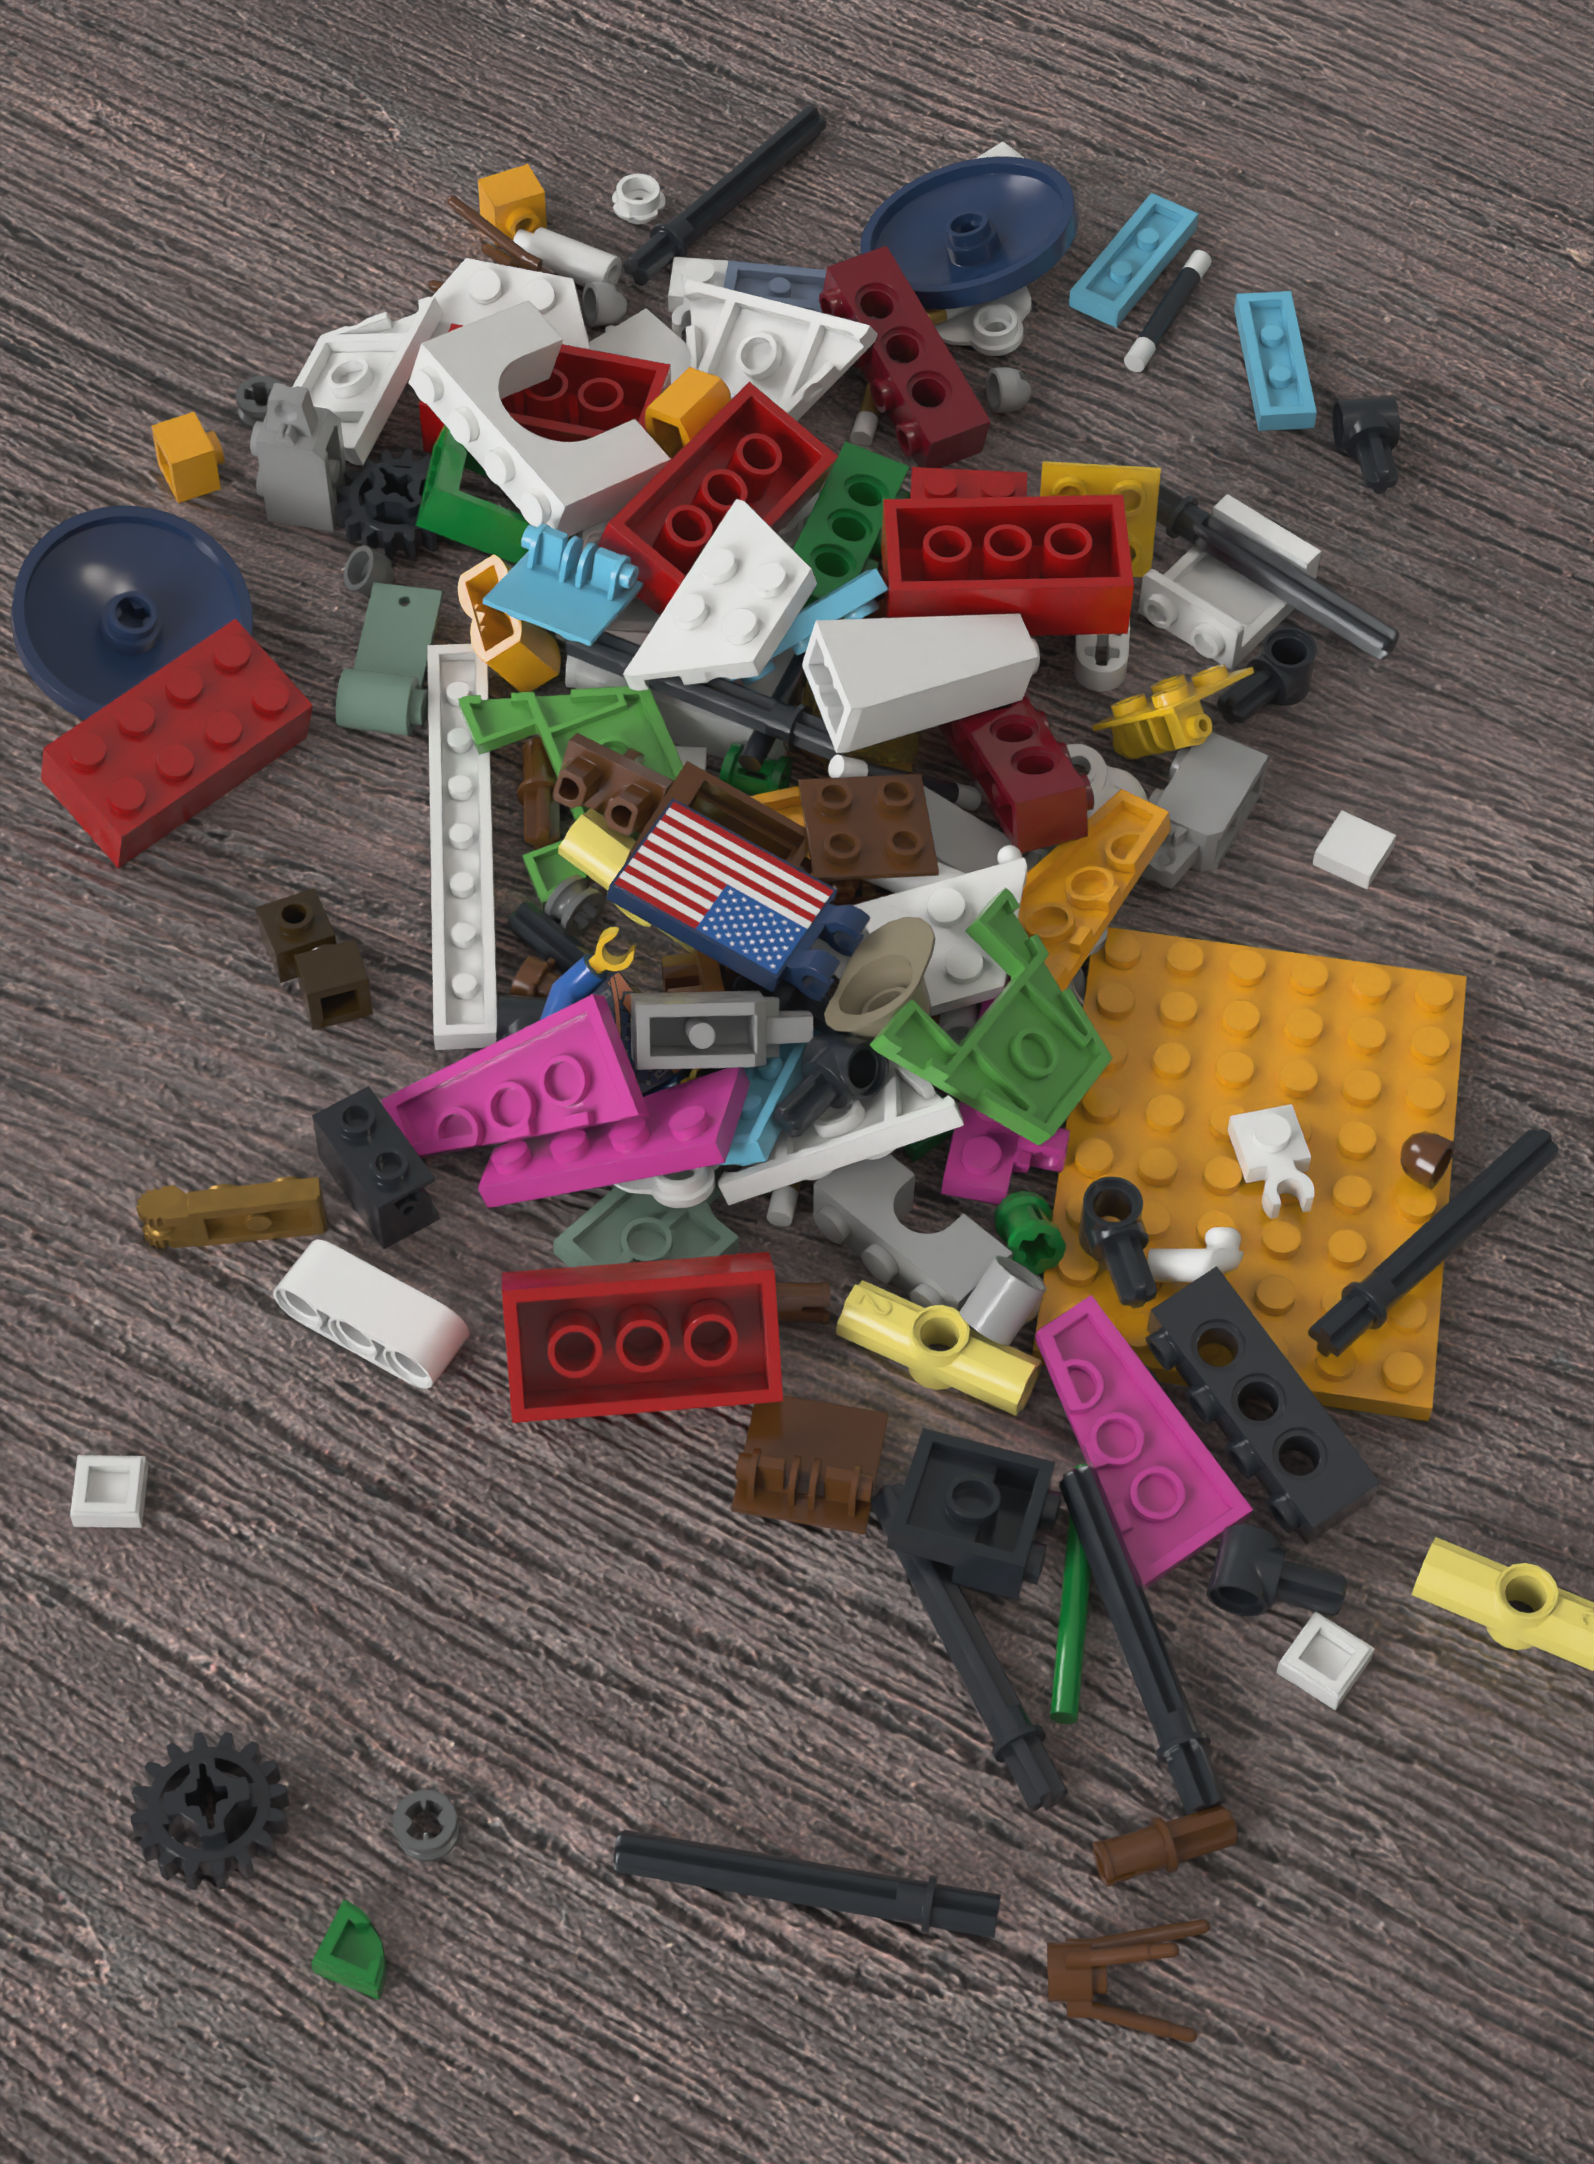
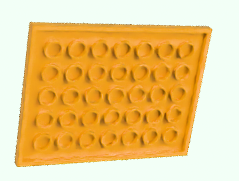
M1107 927V939L1100 951L1090 956L1083 1010L1113 1059L1066 1120L1065 1129L1070 1130V1139L1062 1172H1059L1052 1216V1223L1056 1224L1059 1228L1061 1236L1065 1241L1066 1249L1058 1265L1044 1271L1043 1283L1047 1290L1042 1296L1043 1300L1038 1312L1036 1333L1039 1329L1092 1295L1141 1362L1155 1373L1159 1382L1188 1386L1175 1367L1167 1371L1159 1364L1146 1343V1337L1150 1335L1147 1331V1325L1151 1309L1192 1282H1155L1157 1287L1155 1299L1146 1302L1143 1307L1133 1309L1131 1306L1122 1305L1119 1302L1106 1263L1094 1260L1093 1257L1083 1250L1079 1242L1078 1233L1086 1189L1091 1183L1100 1178L1120 1177L1133 1183L1139 1189L1143 1198L1141 1217L1149 1236V1242L1143 1249L1147 1262L1150 1249H1206L1205 1234L1214 1227L1234 1228L1240 1233L1241 1243L1239 1251L1244 1252L1242 1261L1237 1269L1223 1275L1322 1406L1429 1421L1433 1408L1444 1261L1387 1312V1321L1379 1329H1368L1340 1356L1336 1357L1331 1353L1328 1357H1325L1316 1350L1318 1342L1308 1336V1330L1342 1299L1341 1292L1346 1285L1351 1282L1360 1283L1449 1203L1452 1159L1439 1183L1433 1189H1430L1412 1180L1405 1174L1400 1161V1153L1403 1143L1412 1134L1423 1131L1436 1133L1454 1142L1467 976ZM1292 1104L1311 1155L1309 1170L1303 1173L1310 1178L1314 1185V1198L1311 1211L1303 1212L1297 1197L1289 1193L1279 1194L1281 1200L1278 1218L1270 1219L1262 1207L1265 1181L1245 1182L1227 1129L1230 1116ZM1100 1217L1108 1222H1120L1119 1219L1114 1217ZM1034 1339L1032 1356L1042 1360V1365H1045ZM1210 1343L1198 1349L1200 1357L1209 1365L1221 1367L1233 1361L1230 1351L1220 1344Z

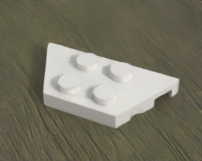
M465 258L432 296H435L443 315L430 339L447 333L451 323L465 326L529 300L564 339L562 344L591 349L573 278Z
M688 278L684 284V296L690 300L691 326L686 327V345L691 354L688 368L692 367L721 378L730 390L731 399L750 381L796 421L875 342L878 335L870 325Z
M435 296L418 300V312L392 322L387 312L367 318L357 325L344 326L322 334L297 377L293 387L308 388L315 407L327 408L341 419L345 460L355 465H364L412 374L421 343L430 340L443 315V311Z
M735 500L624 671L623 675L630 689L636 691L648 690L649 680L680 676L684 685L706 683L718 677L739 679L759 676L816 587L817 582L812 569L744 501Z
M1025 858L853 905L871 917L861 933L864 935L862 942L873 931L884 924L903 917L921 918L932 926L936 940L932 957L924 974L931 1001L929 1016L997 998L1006 987L1008 974L965 930L989 901L1005 887L1014 895L1019 905L1021 904L1023 889L1026 886L1027 880ZM1018 908V909L1014 912V914L1016 915L1017 919H1018V915H1019V910H1020V908ZM818 938L810 950H824L841 962L832 976L834 982L839 985L851 957L836 952L826 942Z
M888 1059V1077L885 1085L877 1095L869 1099L854 1098L842 1109L829 1107L800 1137L792 1138L782 1129L766 1162L742 1166L738 1172H724L718 1180V1186L727 1204L732 1205L805 1179H821L835 1169L864 1159H880L890 1154L896 1148L964 1126V1120L952 1097L948 1095L942 1099L936 1094L931 1083Z

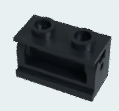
M369 1086L312 1115L320 1160L383 1250L440 1220L439 1212L432 1204L431 1196L425 1189L426 1186L435 1182V1177Z

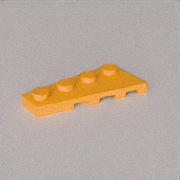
M1120 789L1088 818V837L1060 843L1027 872L1026 886L1023 889L1018 920L1029 938L1037 934L1049 953L1044 963L1062 992L1066 990L1171 831L1169 811L1123 789Z

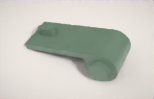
M373 582L354 668H344L338 684L336 697V723L338 727L410 736L415 725H424L428 709V691L423 690L428 669L427 645H433L443 601L442 590ZM402 603H409L407 606L401 605Z

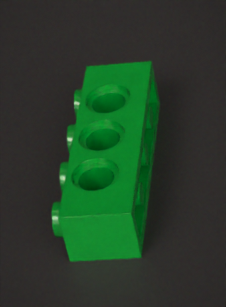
M845 441L838 455L839 457L793 548V551L812 569L817 582L816 587L802 609L865 571L875 568L878 570L880 562L872 558L875 556L882 559L883 501L885 499H910V492L902 489L910 466Z

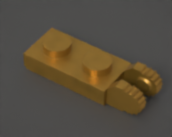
M287 1176L273 1182L242 1186L219 1184L207 1190L187 1193L175 1185L162 1186L159 1190L154 1187L153 1190L147 1189L146 1193H141V1198L137 1199L138 1205H136L139 1220H143L144 1223L142 1230L145 1240L149 1242L150 1247L155 1246L156 1249L163 1248L165 1250L166 1247L175 1249L325 1234L324 1231H328L327 1214L319 1177L300 1178Z

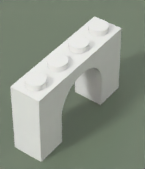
M529 300L421 343L409 384L413 387L419 399L434 411L448 427L454 439L463 444L484 468L490 480L505 492L520 509L526 521L533 526L538 527L544 523L551 528L567 533L569 537L614 517L671 460L636 419L587 440L560 442L540 437L528 431L509 415L501 399L549 379L564 340Z

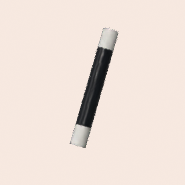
M1195 250L1191 254L1125 356L1124 363L1128 369L1134 372H1141L1145 368L1211 265L1212 260L1208 253L1202 250Z
M835 755L828 767L831 778L917 774L841 755ZM922 775L923 786L961 809L974 811L979 807L982 796L976 787Z

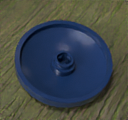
M996 156L971 159L929 172L892 194L876 209L867 222L861 237L860 251L861 254L887 245L924 309L944 310L969 307L1011 294L1035 281L1051 269L1064 256L1076 236L1079 222L1078 210L1070 184L1053 167L1021 157Z
M111 506L90 510L71 517L51 529L37 542L24 560L14 586L11 609L13 639L26 671L51 700L66 711L84 720L235 618L251 636L253 626L252 605L248 588L239 568L226 550L208 533L193 523L165 511L140 506Z

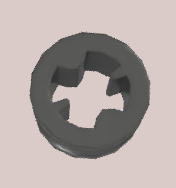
M256 376L242 382L237 388L235 397L238 405V417L241 424L247 429L253 431L257 421H264L267 414V405L261 407L256 406V403L268 402L274 383H281L278 379L270 376Z
M578 874L563 880L554 889L547 900L544 913L560 924L572 936L577 937L585 933L599 918L605 905V896L600 890L594 887L589 888L588 881Z
M422 1789L410 1793L400 1801L394 1811L392 1824L398 1844L408 1856L416 1860L433 1861L443 1858L453 1850L459 1840L460 1825L454 1804L446 1795L436 1790ZM430 1811L439 1813L437 1819L441 1829L440 1834L435 1838L429 1839L428 1833L425 1832L423 1840L413 1838L416 1832L411 1821L412 1818L424 1812L426 1819H429Z

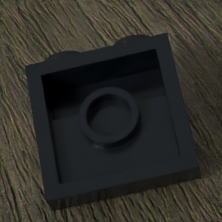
M923 1428L889 1530L887 1549L954 1566L951 1583L1019 1600L1023 1583L1027 1582L1037 1585L1041 1575L1047 1544L1036 1542L1039 1529L1053 1532L1057 1520L1062 1492L1051 1490L1055 1462Z

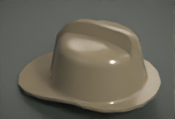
M903 917L884 924L861 942L848 961L837 990L825 1010L826 1024L835 1031L850 1032L855 1038L873 1041L896 1012L912 999L930 1015L931 1001L924 974L932 957L936 940L932 926L921 918Z

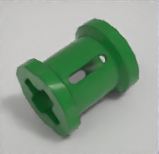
M736 742L730 745L722 764L720 780L748 796L789 788L793 769L792 757L782 755L778 760L766 757L761 769L757 772H751L744 769L738 761L744 745ZM746 772H750L761 776H765L766 779L761 780L758 778L747 776L745 774Z
M1020 1191L1012 1193L1000 1202L995 1209L993 1217L994 1226L1001 1239L1007 1242L1006 1247L1013 1252L1012 1260L1024 1266L1035 1275L1057 1266L1064 1256L1066 1244L1056 1224L1052 1223L1051 1208L1043 1196L1031 1191Z

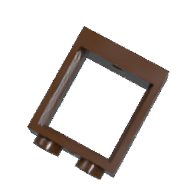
M689 761L683 766L626 861L629 859L672 798L804 872L812 874L811 862L808 858L809 849L805 827Z

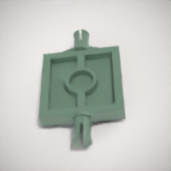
M719 1166L714 1171L716 1183L712 1194L703 1202L687 1208L667 1207L659 1203L653 1195L628 1193L618 1187H614L553 1241L554 1255L569 1267L736 1254L739 1251V1236L716 1219L710 1208V1205L722 1195L718 1186V1180L723 1174L722 1167Z

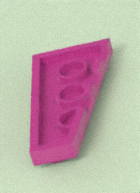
M595 994L381 1099L384 1108L420 1158L650 1116L605 995Z
M743 1067L725 1068L644 1096L650 1116L515 1140L493 1148L478 1190L487 1208L725 1163L749 1090L750 1081Z
M1092 1295L1037 1331L1035 1337L1037 1346L1086 1463L1098 1473L1143 1590L1221 1538L1222 1532L1226 1527L1239 1525L1250 1518L1253 1508Z

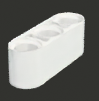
M316 1239L311 1242L273 1292L279 1306L299 1323L418 1388L428 1389L434 1385L470 1335L468 1326L462 1318L444 1304L324 1240Z

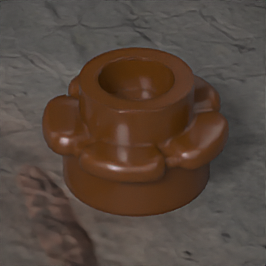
M533 955L528 956L513 981L509 995L548 997L551 986L561 977L554 973L557 968L556 960L550 957L545 962Z

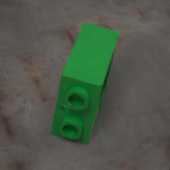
M444 425L433 447L416 526L517 564L529 551L521 546V540L524 531L531 524L519 513L459 491L463 468L486 477L488 475L463 444L454 439L448 427ZM576 534L569 536L567 543L573 536H576Z

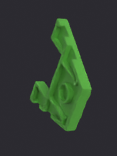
M629 686L571 689V695L535 697L534 692L511 693V698L482 700L481 695L464 696L458 699L461 713L479 755L538 734L558 778L569 739L576 733H579L621 755L630 748L644 754L643 766L675 781L683 768V764L650 688L648 690L636 691L630 689ZM584 805L574 809L570 808L575 821L581 814L586 813L590 809ZM634 831L628 836L637 841L640 833ZM562 841L522 855L525 868L543 912L549 896L563 880L577 874L584 877L587 881L591 879L558 854V848Z
M1005 887L989 901L965 932L1011 977V981L959 1045L912 999L896 1012L870 1043V1046L877 1053L1039 1146L1056 1133L1113 1057L1072 990L1069 988L1063 992L1061 991L1044 963V960L1049 955L1047 949L1037 934L1030 938L1028 937L1014 914L1020 908V905L1014 895Z

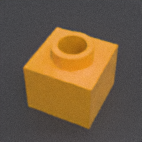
M528 164L478 179L480 215L510 239L514 240L519 229L534 233L540 227L547 229L545 191Z
M195 412L151 425L158 466L178 503L221 489L217 465L225 463V458L220 441L213 430L209 432L204 431Z

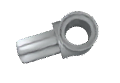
M998 1255L961 1308L960 1315L972 1328L985 1337L1002 1345H1010L1021 1327L1029 1323L1037 1315L1043 1300L1042 1296L1047 1288L1040 1276L1033 1274L1019 1263Z

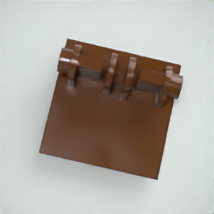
M921 774L798 779L813 877L838 890L835 903L851 901L855 897V891L859 888L861 879L939 876Z
M784 1395L783 1402L754 1404L744 1452L739 1453L735 1472L737 1484L731 1511L866 1534L871 1499L874 1494L889 1413Z

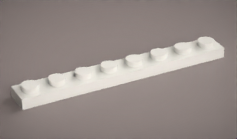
M472 643L427 645L435 1050L485 1048L496 1043L498 1013L490 751L481 755L478 754L461 713L458 699L464 696L481 695L482 700H489L488 665L477 656Z

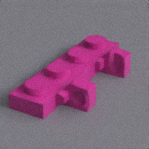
M1009 975L1007 979V984L1011 981V977ZM996 998L982 1002L979 1019ZM960 1101L959 1111L964 1120V1126L954 1129L941 1194L999 1205L1007 1197L1012 1172L1027 1173L1029 1166L1062 1172L1070 1139V1130L1059 1128L1051 1138L1038 1146Z

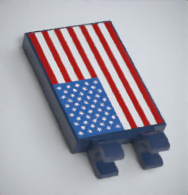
M672 798L610 883L606 897L607 900L771 992L775 991L783 979L798 988L807 997L819 1002L823 1000L833 985L834 979H832V976L841 962L824 950L810 949L819 938L836 952L851 957L857 946L862 942L864 935L861 933L871 918L867 913L855 906L833 905L838 892L837 889Z

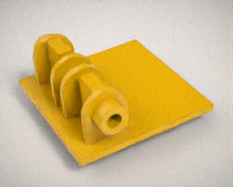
M1042 461L1040 496L1123 495L1133 577L1143 578L1152 568L1161 468Z
M1220 664L1192 675V682L1188 683L1184 674L1166 678L1150 686L1153 695L1148 698L1142 693L1112 704L1113 715L1092 725V729L1097 731L1111 728L1114 750L1129 760L1201 745L1212 732V722L1209 716L1204 714L1200 700L1253 674V667L1228 673L1226 665Z

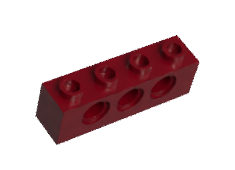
M887 245L828 266L823 291L819 294L821 311L824 314L870 325L878 333L875 342L860 356L853 366L857 369L861 368L869 381L871 396L877 409L882 413L887 412L896 428L898 444L905 456H912L917 466L921 468H942L982 453L991 421ZM920 404H927L931 407H924Z
M1027 689L1023 700L937 725L1008 839L1021 853L1088 837L1087 811L1094 809V794L1091 783L1086 774L1079 775L1072 765L1071 756L1064 742L1057 743L1051 734L1045 713L1042 710L1036 711L1030 703Z

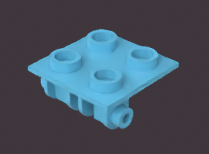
M542 523L538 527L529 525L524 531L521 540V546L529 551L483 598L482 604L505 612L514 619L525 620L560 634L567 640L591 646L643 588V583L637 581L639 567L631 564L629 556L620 555L602 547L599 548L598 544L589 542L582 552V538L573 536L567 543V533L551 528L547 524Z

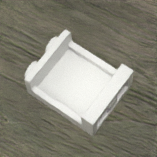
M1228 494L1213 507L1212 515L1316 579L1321 554L1319 549ZM1194 545L1164 575L1154 569H1150L1143 576L1138 612L1147 617L1156 627L1166 629L1193 646L1204 657L1212 658L1220 664H1225L1226 668L1232 671L1295 608Z

